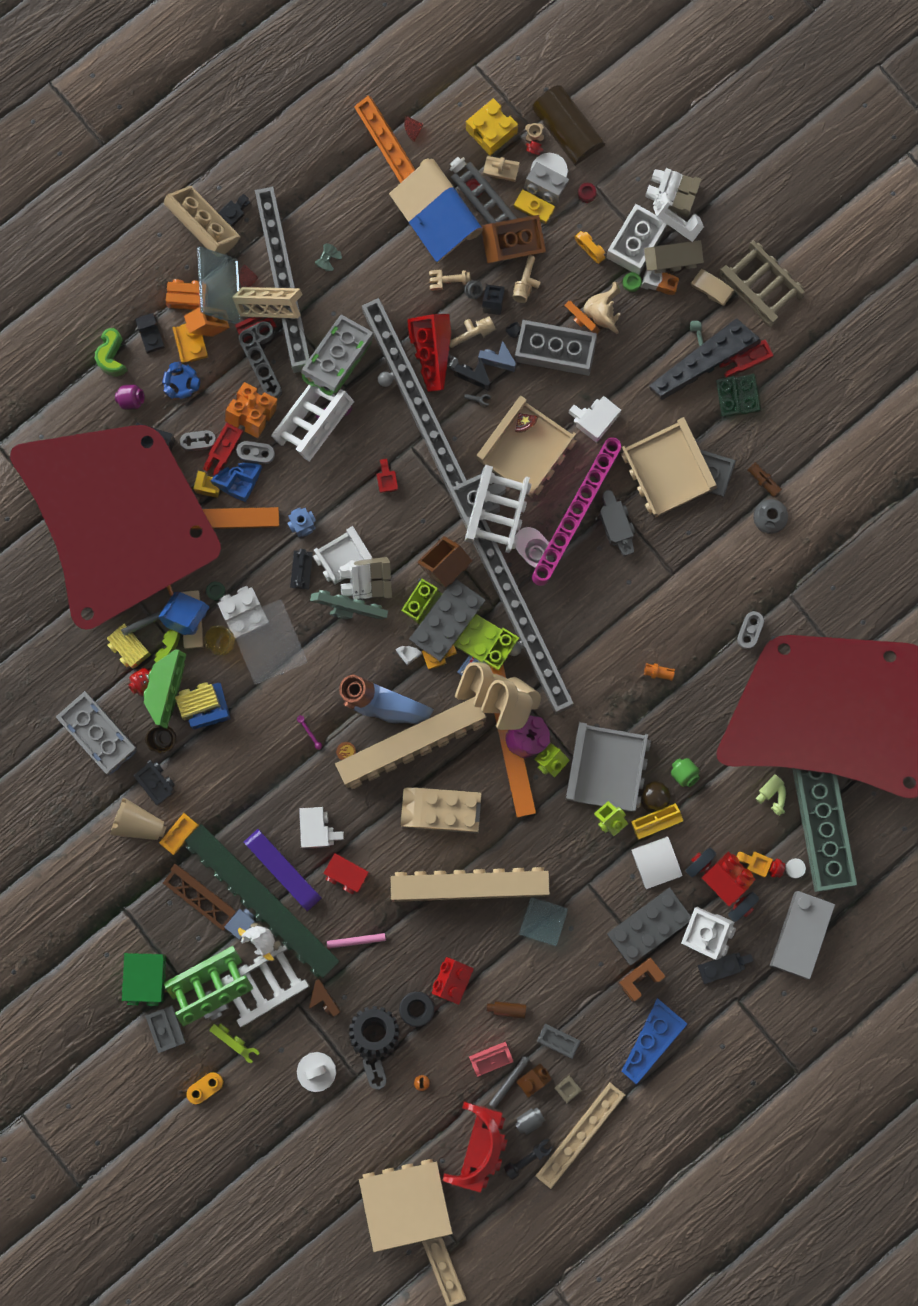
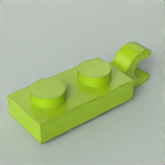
M221 1023L219 1026L213 1024L209 1030L242 1055L249 1063H253V1060L249 1058L251 1052L257 1055L260 1054L256 1048L247 1049L244 1046L245 1041L237 1035L232 1037L228 1033L230 1030Z

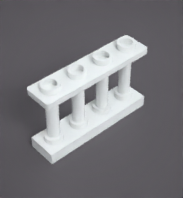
M308 385L271 436L281 446L286 441L298 446L296 450L304 459L310 462L354 401L341 389L336 395L330 396L324 394L317 386ZM320 396L331 401L325 410L314 405ZM309 411L320 416L314 425L303 420ZM297 426L309 431L303 440L292 435Z
M485 465L464 541L472 543L478 537L507 545L505 552L509 553L511 549H515L518 538H515L516 530L519 531L521 528L522 520L519 518L521 512L524 513L527 505L524 499L526 494L529 495L531 489L530 477H525L523 483L496 476L495 473H492L493 467ZM496 483L521 490L519 499L515 501L490 494V491H487L488 485ZM490 501L516 508L514 519L485 512V509H482L484 502ZM485 519L510 526L509 538L480 530L481 528L478 527L479 520Z
M286 945L280 946L271 955L273 958L277 957L291 981V988L284 991L283 988H280L266 963L269 960L265 958L259 959L261 956L254 959L255 963L248 967L246 964L238 969L241 977L246 975L252 984L253 990H251V993L257 1001L256 1005L258 1007L250 1011V1009L246 1008L241 997L233 1000L240 1012L239 1016L241 1018L237 1020L240 1027L245 1026L310 987L306 979L303 981L300 978L298 979L283 953L288 950ZM260 967L274 991V998L269 1001L263 998L249 973ZM229 974L222 978L221 981L223 986L233 982L234 979Z

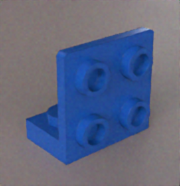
M221 683L212 684L220 708L213 709L205 714L198 713L193 715V718L189 719L193 730L231 719Z

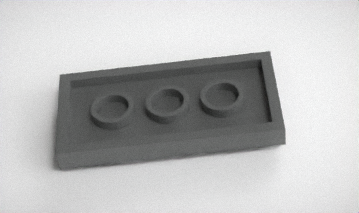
M455 579L447 587L409 640L441 662L486 600Z
M668 888L608 932L607 935L627 963L632 965L689 923L691 916L673 891Z

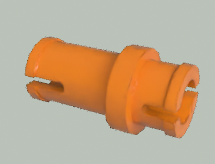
M646 663L644 675L651 676L652 679L657 677L673 681L675 669L661 667L656 663L654 665Z

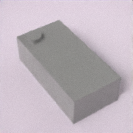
M523 320L515 353L516 362L589 376L597 342V333Z
M799 891L794 892L770 966L804 979H810L835 904Z

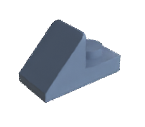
M503 341L498 355L492 350H480L478 363L481 359L483 364L515 372L516 363Z

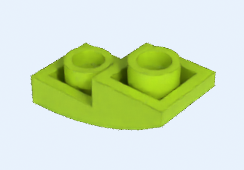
M170 629L163 636L165 639L162 642L167 647L160 649L155 654V662H158L176 649L181 633Z

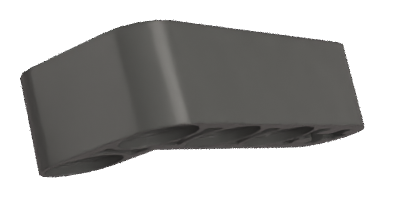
M263 321L242 331L239 335V341L263 391L278 399L282 395V388L261 345L274 338L275 332L270 323ZM269 328L270 332L268 335L263 336L261 335V330ZM252 336L253 341L250 344H245V337ZM254 353H261L259 360H252ZM264 369H268L269 375L267 377H261L260 372ZM269 382H271L273 387L276 388V393L272 394V392H270L271 389L268 385Z

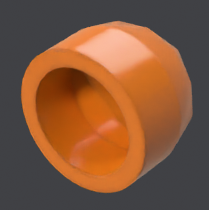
M419 1075L414 1080V1086L419 1091L427 1090L430 1085V1080L425 1075ZM420 1078H424V1088H420Z

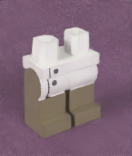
M666 168L665 172L655 169L651 181L659 183L660 186L656 188L649 185L645 197L655 201L659 195L662 196L665 192L671 202L668 209L688 217L702 179L698 177L691 178L671 171Z
M388 557L359 560L356 562L349 561V565L340 567L341 579L350 578L351 582L341 584V594L343 596H352L353 599L383 596L384 598H392L391 571Z

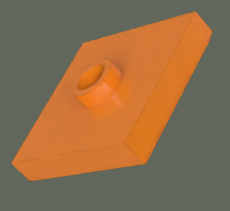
M571 301L564 305L575 316L574 321L580 327L585 325L592 333L598 334L600 332V329Z

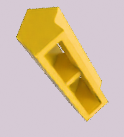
M675 803L633 820L631 823L639 840L683 822V818Z

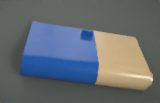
M427 158L423 160L413 173L389 193L437 263L465 239L472 240L483 231L481 225L434 159Z

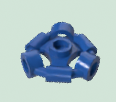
M181 362L171 363L168 371L164 372L162 381L164 393L171 399L180 398L181 400L190 397L200 387V379L196 375L197 372L189 365H183ZM183 370V373L180 375H172V373H178ZM189 378H192L190 389H188L187 382ZM169 385H175L179 389L178 393H176Z

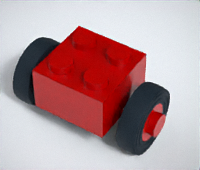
M709 847L702 854L700 852L691 859L693 863L685 871L692 878L704 871L705 874L702 879L728 906L735 903L728 916L732 921L736 922L743 915L747 917L754 910L752 907L759 900V897L753 891L746 897L740 898L756 879L753 877L752 872L744 868L739 859L729 851L712 867H708L711 864V860L717 855Z

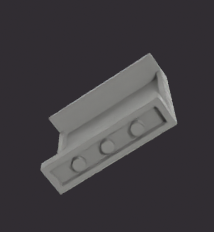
M579 722L565 800L601 807L609 801L616 808L620 807L624 811L635 812L636 808L640 807L641 802L638 792L639 789H643L644 778L641 777L642 770H646L648 759H645L644 756L645 751H649L651 740L647 739L648 734L628 733L589 726L587 723Z

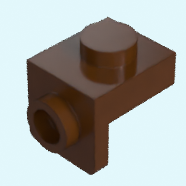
M538 1064L516 1082L526 1096L530 1097L552 1078L548 1070L542 1064Z

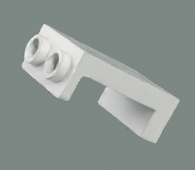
M665 192L662 196L659 195L653 203L656 217L693 242L704 228L700 217L693 213L686 222L668 209L671 204L668 195Z
M353 526L348 528L345 534L320 549H314L316 554L313 556L318 566L322 564L325 569L323 572L328 582L332 580L334 585L343 580L338 572L340 567L345 566L351 560L356 562L373 559Z

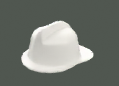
M522 528L515 535V538H518L515 548L528 564L536 568L549 542L535 528ZM546 556L549 562H553L554 558L552 556Z

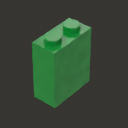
M124 953L122 1001H127V1005H139V1001H145L147 1006H158L159 1002H164L165 954Z

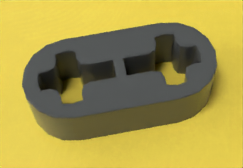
M365 1056L363 1058V1065L370 1086L373 1089L383 1088L387 1079L381 1058L375 1062L376 1069L373 1070L371 1064L367 1065L368 1057ZM376 1071L378 1077L383 1078V1081L380 1082V1086H377L376 1083L373 1084L372 1080L375 1079L374 1072Z

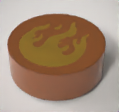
M343 742L337 747V756L340 760L356 754V749L353 744Z

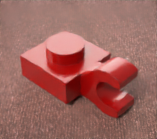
M387 459L380 460L382 473L376 474L379 492L397 491L398 485L395 471L389 472Z

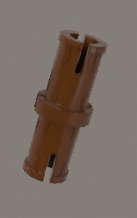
M757 462L747 470L773 498L782 490L770 478L771 475L769 473L766 474Z

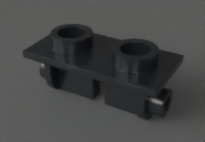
M306 549L294 550L290 588L309 590L313 552H306Z

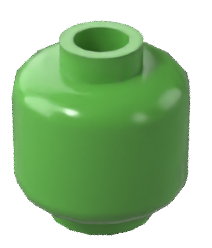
M689 758L677 759L672 764L671 776L682 787H691L699 780L700 770Z

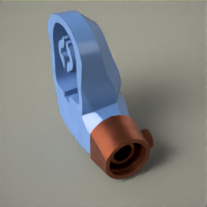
M354 674L345 677L340 683L339 691L341 697L345 700L344 706L362 715L376 717L388 723L419 724L429 719L434 709Z

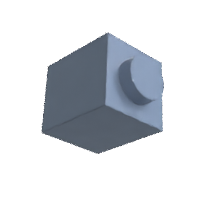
M239 909L226 924L225 928L239 940H242L238 929L241 928L246 931L251 928L250 925L256 923L253 920L255 916L247 909L244 911Z

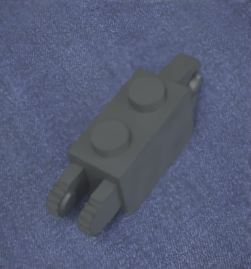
M606 490L602 495L604 507H602L599 516L609 544L617 545L623 557L634 553L632 539L635 530L633 524L627 520L626 516H629L626 505L622 506L621 501H616L611 490Z

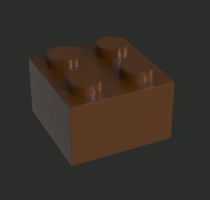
M443 536L417 563L430 578L447 587L455 581L461 572L469 567L473 560L459 544Z

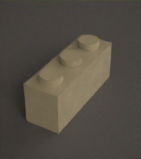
M701 240L644 248L647 271L654 270L655 274L666 272V268H670V271L681 270V266L690 269L697 268L696 264L704 263Z

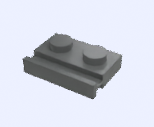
M174 1006L145 1016L158 1053L186 1043L180 1023L175 1015Z

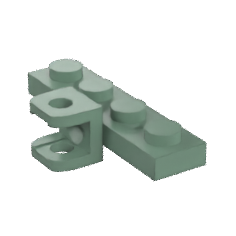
M324 590L311 594L310 598L311 602L334 607L330 615L342 619L352 618L353 613L375 619L387 618L388 610L382 609L381 605H365V601L351 599L343 595L331 596L330 592Z

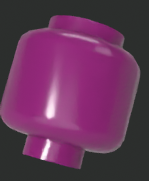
M122 385L115 394L116 403L124 410L138 409L145 399L144 392L138 385Z

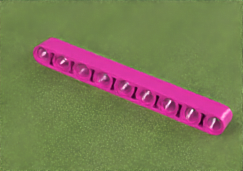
M607 439L532 574V580L536 585L543 586L549 581L621 449V443L618 439ZM607 446L614 447L615 451H609ZM598 462H605L607 467H601ZM590 477L597 478L598 482H592ZM581 493H587L590 498L582 497ZM572 509H579L581 514H575ZM564 524L571 525L572 530L565 529ZM555 540H561L564 545L558 546ZM546 556H552L555 562H549ZM537 572H544L546 578H540Z

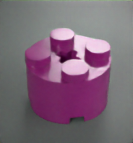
M529 716L522 728L508 730L505 739L508 749L513 754L515 753L521 758H529L542 752L549 745L550 733L541 717Z

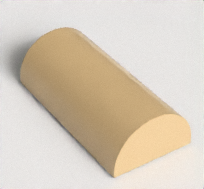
M192 186L166 195L164 205L214 257L217 258L226 254L240 239L241 236Z

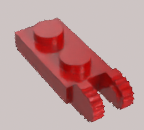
M765 339L756 347L742 355L740 353L730 358V362L726 364L721 363L719 366L722 368L733 362L735 363L736 367L726 371L724 374L726 378H729L738 372L741 373L773 358L774 355Z
M226 423L208 454L209 457L204 464L203 470L208 471L214 459H216L219 463L214 469L213 475L218 474L223 469L224 464L226 465L244 431Z

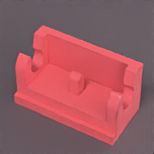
M506 1041L469 1056L477 1077L514 1062Z

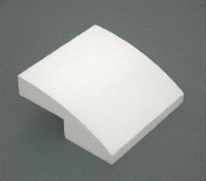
M668 837L631 850L646 889L682 876Z

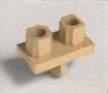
M487 156L483 175L516 182L520 162L505 160L503 157Z

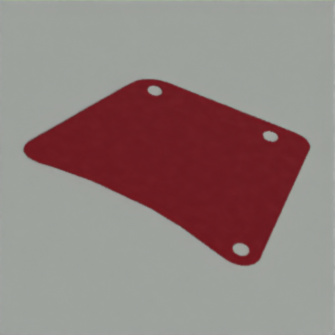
M146 425L126 426L20 443L12 448L10 453L11 462L37 502L55 542L64 572L71 618L79 628L87 630L97 627L210 563L219 556L221 544L164 438L153 428ZM144 436H151L154 442L150 448H144L141 445V440ZM195 525L202 528V535L198 538H193L190 535V529ZM86 607H90L94 612V616L90 620H85L81 616L82 610Z
M783 635L772 639L765 645L717 748L716 756L718 761L723 765L732 767L777 766L831 773L864 782L904 798L918 797V646L903 642ZM785 643L790 646L791 650L789 654L782 655L778 651V646ZM886 651H893L896 654L895 661L887 662L883 657ZM905 777H913L916 781V786L912 789L906 788L903 785Z

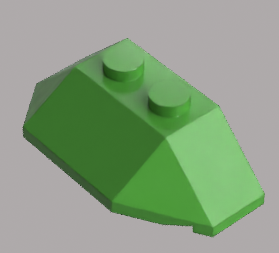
M176 649L153 665L149 673L148 687L144 691V704L155 724L166 729L174 710L175 697L178 695L184 670V660L186 659V654Z

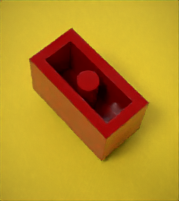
M334 853L323 874L327 876L325 880L334 885L339 882L344 885L343 890L353 895L354 891L360 892L369 872Z

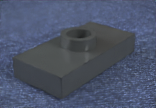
M544 1024L537 1039V1042L573 1059L581 1042L547 1024Z

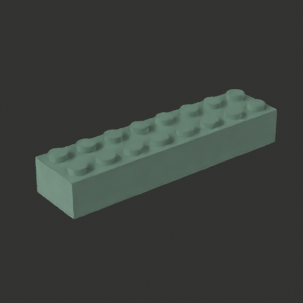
M792 768L814 891L820 892L856 886V876L837 775Z

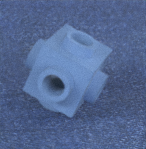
M297 508L288 516L290 522H288L289 528L292 533L296 532L298 537L307 536L315 529L313 523L316 522V519L311 511L307 512L306 508ZM304 518V522H302V523H299V522H298L299 520H301V519Z

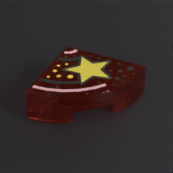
M519 413L515 432L522 433L536 424L538 417Z

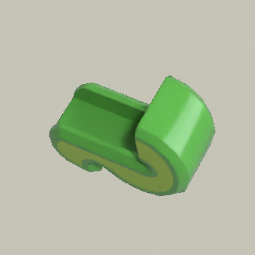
M109 328L101 336L104 344L100 345L95 351V360L98 367L104 373L118 377L128 371L124 365L113 360L123 340L118 330Z

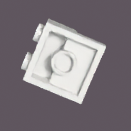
M248 586L242 587L237 590L238 594L232 597L230 594L220 598L221 602L217 603L235 640L269 624L252 587L249 589Z
M695 907L681 944L717 960L721 956L724 957L728 952L729 946L726 944L728 938L731 939L734 936L736 928L733 925L735 922L718 914L714 915L699 907Z

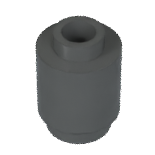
M531 1108L516 1118L518 1122L515 1125L521 1134L525 1132L528 1135L541 1127L542 1123L546 1120L538 1108Z

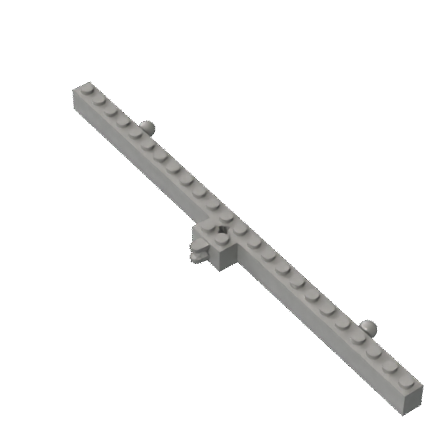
M379 298L362 305V311L391 370V373H380L378 383L383 387H387L395 379L466 529H468L474 506L472 498H476L482 474L466 481ZM496 483L488 485L487 491H490V494L501 496L506 493V486ZM487 501L484 502L482 509H485V512L496 514L500 512V505ZM479 520L478 527L481 528L480 530L491 533L486 520ZM479 537L478 539L475 538L473 544L520 642L515 644L509 655L517 656L520 654L521 649L524 648L555 715L573 707L574 703L497 543Z

